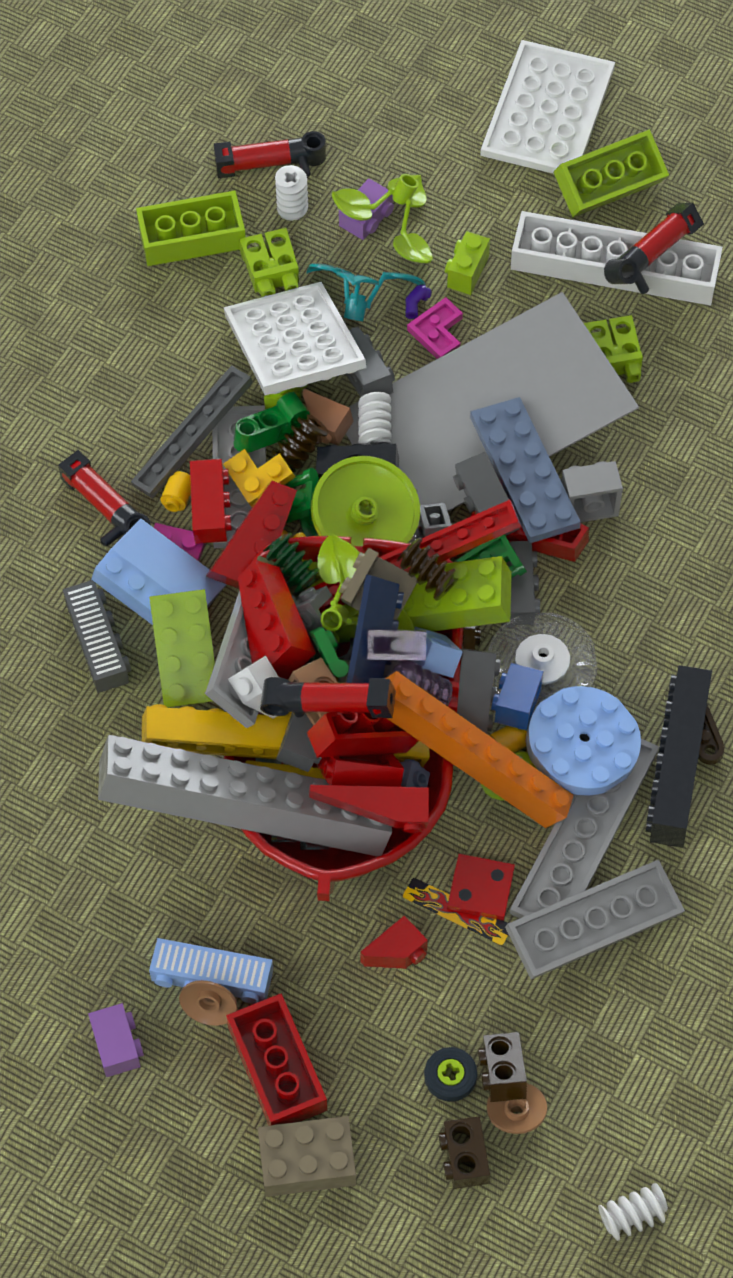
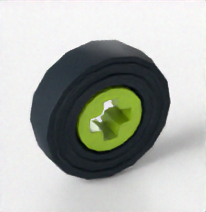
M455 1047L442 1048L434 1052L427 1060L424 1069L425 1084L430 1093L438 1099L447 1102L459 1101L467 1097L475 1088L478 1078L477 1066L472 1057L464 1050ZM449 1067L452 1071H458L455 1080H450L449 1076H443Z

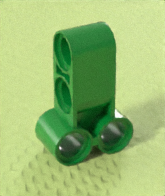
M295 392L286 393L280 397L276 406L237 421L233 441L234 448L239 452L245 449L247 453L282 440H286L288 443L284 434L294 435L295 433L291 426L300 427L301 424L297 418L307 419V414L310 415V412Z

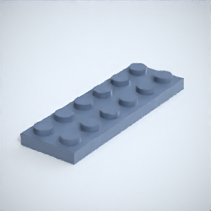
M514 398L470 411V419L508 499L511 500L529 543L579 529L581 521L521 398Z

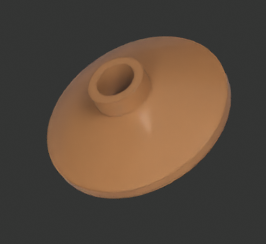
M199 980L190 982L183 987L179 996V1002L184 1012L192 1019L206 1025H224L227 1023L226 1015L238 1009L237 1001L233 994L225 987L211 981Z
M527 1083V1099L490 1102L489 1096L487 1100V1114L490 1121L498 1129L507 1133L523 1134L533 1131L542 1124L547 1114V1102L539 1089Z

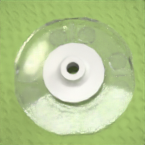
M551 612L535 613V618H533V615L517 616L511 619L510 622L505 623L496 632L489 645L488 652L496 653V659H500L499 675L494 676L493 687H497V694L501 692V689H499L502 673H508L511 663L544 671L542 689L535 709L540 702L563 688L574 686L593 688L598 667L594 643L579 624L565 616Z

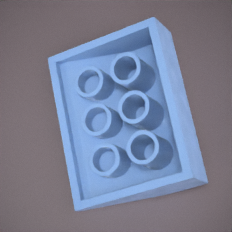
M142 519L109 550L95 567L91 579L152 625L149 596L205 589L208 608L227 585L206 577L210 569Z

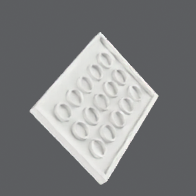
M521 40L483 142L481 156L553 173L560 164L584 155L610 83L615 62Z
M322 282L224 307L225 317L264 395L278 394L287 389L303 387L309 383L329 380L335 376L355 373L366 368L363 354Z

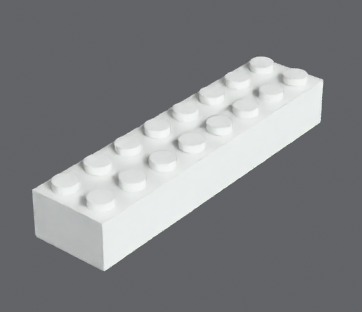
M522 211L512 248L511 270L640 293L635 283H608L604 276V267L609 260L620 257L647 233ZM680 239L641 272L649 287V291L646 294L711 306L722 247Z

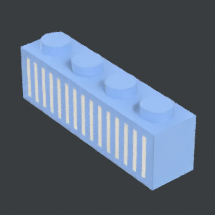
M157 938L149 972L151 981L162 987H172V985L184 987L193 981H211L228 989L234 997L241 998L246 1003L255 1004L258 1001L267 999L273 974L272 959Z

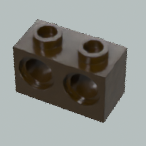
M519 1032L483 1035V1047L478 1048L480 1066H485L486 1072H482L483 1091L489 1090L490 1102L527 1099V1079Z
M480 1116L444 1121L443 1132L438 1134L441 1151L447 1150L448 1161L443 1162L446 1180H452L453 1189L489 1184L490 1170ZM462 1133L469 1140L464 1144H459L454 1141L453 1137L456 1134ZM462 1163H470L474 1170L470 1173H463L458 1169V1166Z

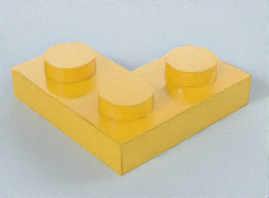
M245 449L223 463L251 507L271 481L285 485L295 478V475L280 453L259 468H257Z

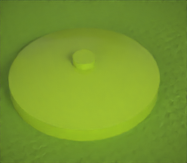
M356 456L339 461L322 475L312 496L311 515L319 536L336 535L352 537L351 544L354 546H363V538L409 543L419 524L420 502L411 480L394 464L376 457Z

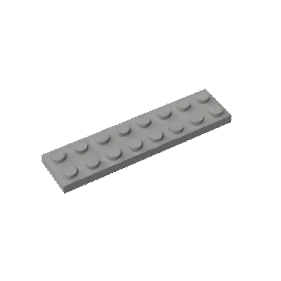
M641 739V748L637 762L627 779L602 794H573L567 818L555 823L510 908V914L522 918L588 889L659 751V746Z

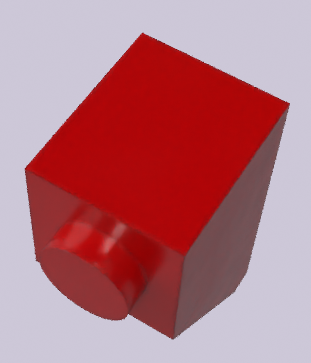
M403 916L360 952V961L365 967L406 969L412 963L416 965L425 958L428 940Z

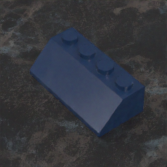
M366 574L346 683H369L370 678L385 679L388 677L383 675L385 665H391L394 652V648H388L390 636L396 637L399 620H394L395 608L401 609L404 592H399L400 584Z

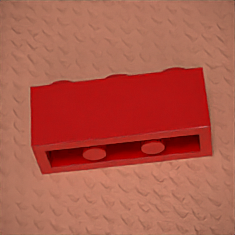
M222 459L190 461L192 529L195 544L227 542V531H232L231 515H226V508H231L230 492H225V485H229L228 469H223Z

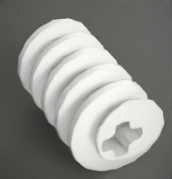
M284 166L276 172L275 176L277 212L285 220H298L308 210L307 176L297 166Z
M371 392L359 399V444L372 445L383 442L392 444L390 441L392 433L390 432L391 397L389 394Z
M653 1183L651 1191L647 1187H643L640 1190V1195L633 1191L629 1194V1200L625 1196H620L618 1198V1205L610 1200L607 1202V1210L602 1205H599L598 1209L607 1231L619 1241L620 1230L622 1229L628 1236H631L632 1225L639 1232L643 1231L642 1221H646L652 1228L654 1227L653 1217L657 1216L664 1223L665 1212H667L668 1207L661 1188L657 1183Z

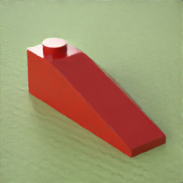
M310 785L309 798L394 828H404L406 833H419L421 829L427 828L429 822V787Z

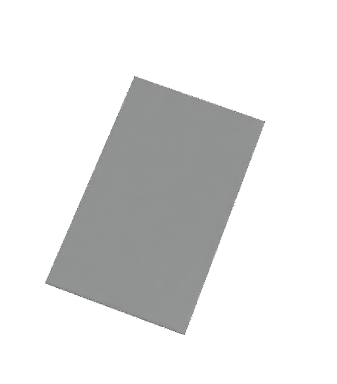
M561 292L392 383L394 393L389 394L391 397L390 432L392 433L390 441L392 444L396 443L399 469L407 475L416 488L420 505L445 503L447 512L465 503L464 498L467 497L464 490L459 491L453 479V476L456 475L455 464L482 452H485L490 461L470 419V411L520 397L550 457L639 409V406L564 293ZM358 402L349 406L353 423L346 433L352 445L359 444Z

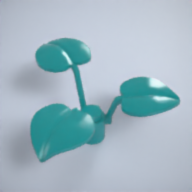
M321 263L310 264L306 271V274L314 271H332L338 277L343 278L344 304H346L343 318L361 322L364 321L366 308L370 309L371 302L385 280L403 279L416 285L423 284L426 286L421 278L405 273L383 272L379 281L367 276L354 275L342 268ZM349 282L353 286L355 285L354 293H351V295H349ZM362 282L376 285L367 301H365L366 296L359 294L360 283Z

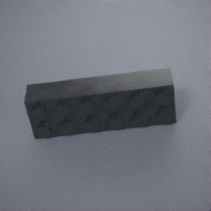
M678 665L677 675L671 674L645 832L651 833L650 843L684 848L712 670Z

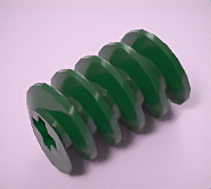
M290 532L277 538L262 552L270 550L266 559L268 561L277 559L274 566L280 567V569L284 568L282 570L283 577H290L287 586L290 588L297 585L293 594L298 596L319 580L316 578L319 569H309L313 562L312 559L302 560L306 553L305 550L296 553L295 549L299 542L289 544L288 541L292 536Z

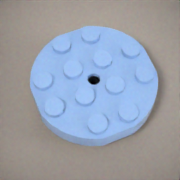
M574 686L561 689L540 702L536 707L527 729L526 747L529 758L535 767L564 789L575 795H598L607 792L628 778L640 753L641 736L636 720L619 699L600 689Z

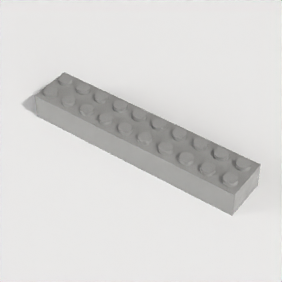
M108 735L99 760L98 800L373 856H381L392 834V826L309 798L310 785H329L322 778H313L293 772L289 773Z

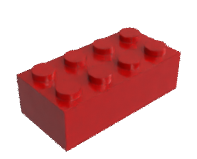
M282 993L226 1015L228 1029L269 1126L301 1122L328 1111L327 1098Z

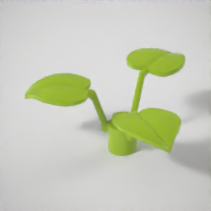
M402 174L399 178L392 179L387 184L388 192L374 204H370L369 198L361 191L345 188L332 191V198L337 207L348 217L361 221L371 219V210L376 209L390 195H393L392 198L396 203L400 205L406 204L401 235L394 238L393 246L397 253L407 260L418 263H431L433 257L426 241L416 233L407 234L406 232L410 207H422L426 203L427 198L422 186L421 175Z
M329 535L319 551V574L324 582L328 584L340 582L334 599L330 602L331 607L326 609L321 615V624L326 630L332 631L339 643V636L335 631L347 623L358 622V617H349L347 608L338 604V601L342 594L339 590L347 577L352 579L357 570L353 565L360 553L347 541L336 535ZM402 609L397 619L399 620L396 637L390 636L388 648H397L412 641L415 637L412 620L404 609Z

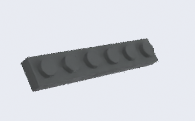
M231 365L132 479V485L153 499L167 483L169 477L183 465L252 385L251 377Z

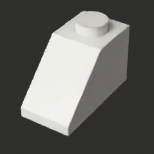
M264 656L228 678L244 705L274 719L277 716L268 715L260 710L264 680L269 677H278L269 660Z

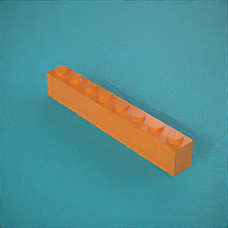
M398 671L385 678L391 680L396 690L393 718H387L388 720L544 828L567 818L574 796L572 793Z

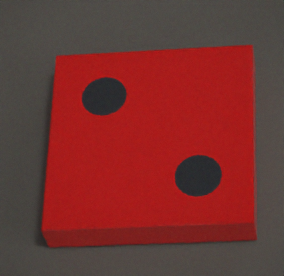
M458 854L447 910L504 921L515 864Z

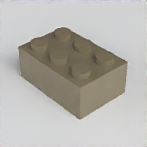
M349 1116L258 1127L266 1197L356 1186Z

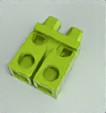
M287 228L264 233L265 243L262 234L239 239L240 254L243 261H245L255 293L259 292L261 297L276 294V287L283 286L285 291L298 288L299 267ZM276 237L283 238L282 241L271 243L272 240ZM251 243L259 244L257 247L247 249V246Z
M632 315L609 319V324H607L606 319L584 323L618 375L625 374L626 380L629 383L639 382L643 356L640 351ZM620 324L626 325V327L616 329ZM595 328L601 329V331L591 333V331Z

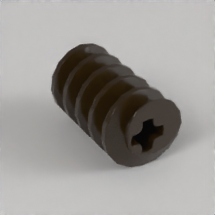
M307 414V419L297 418L301 424L300 427L291 426L295 433L294 435L284 434L288 443L278 442L282 449L281 451L271 450L274 457L279 453L281 454L292 472H296L295 469L302 467V461H306L309 458L308 453H313L316 448L315 445L321 444V436L325 437L329 432L318 419Z
M420 537L402 552L397 561L402 560L400 567L403 570L411 567L408 573L411 578L419 575L417 578L419 585L427 582L425 587L427 593L436 590L433 598L437 601L458 581V578L453 579L456 570L453 568L447 572L444 571L448 562L445 560L437 564L438 553L429 557L428 553L431 547L428 545L421 549L420 545L423 539Z

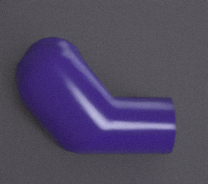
M420 284L407 295L405 299L406 318L416 319L418 317V303L421 299L427 301L431 297L432 291L430 288Z

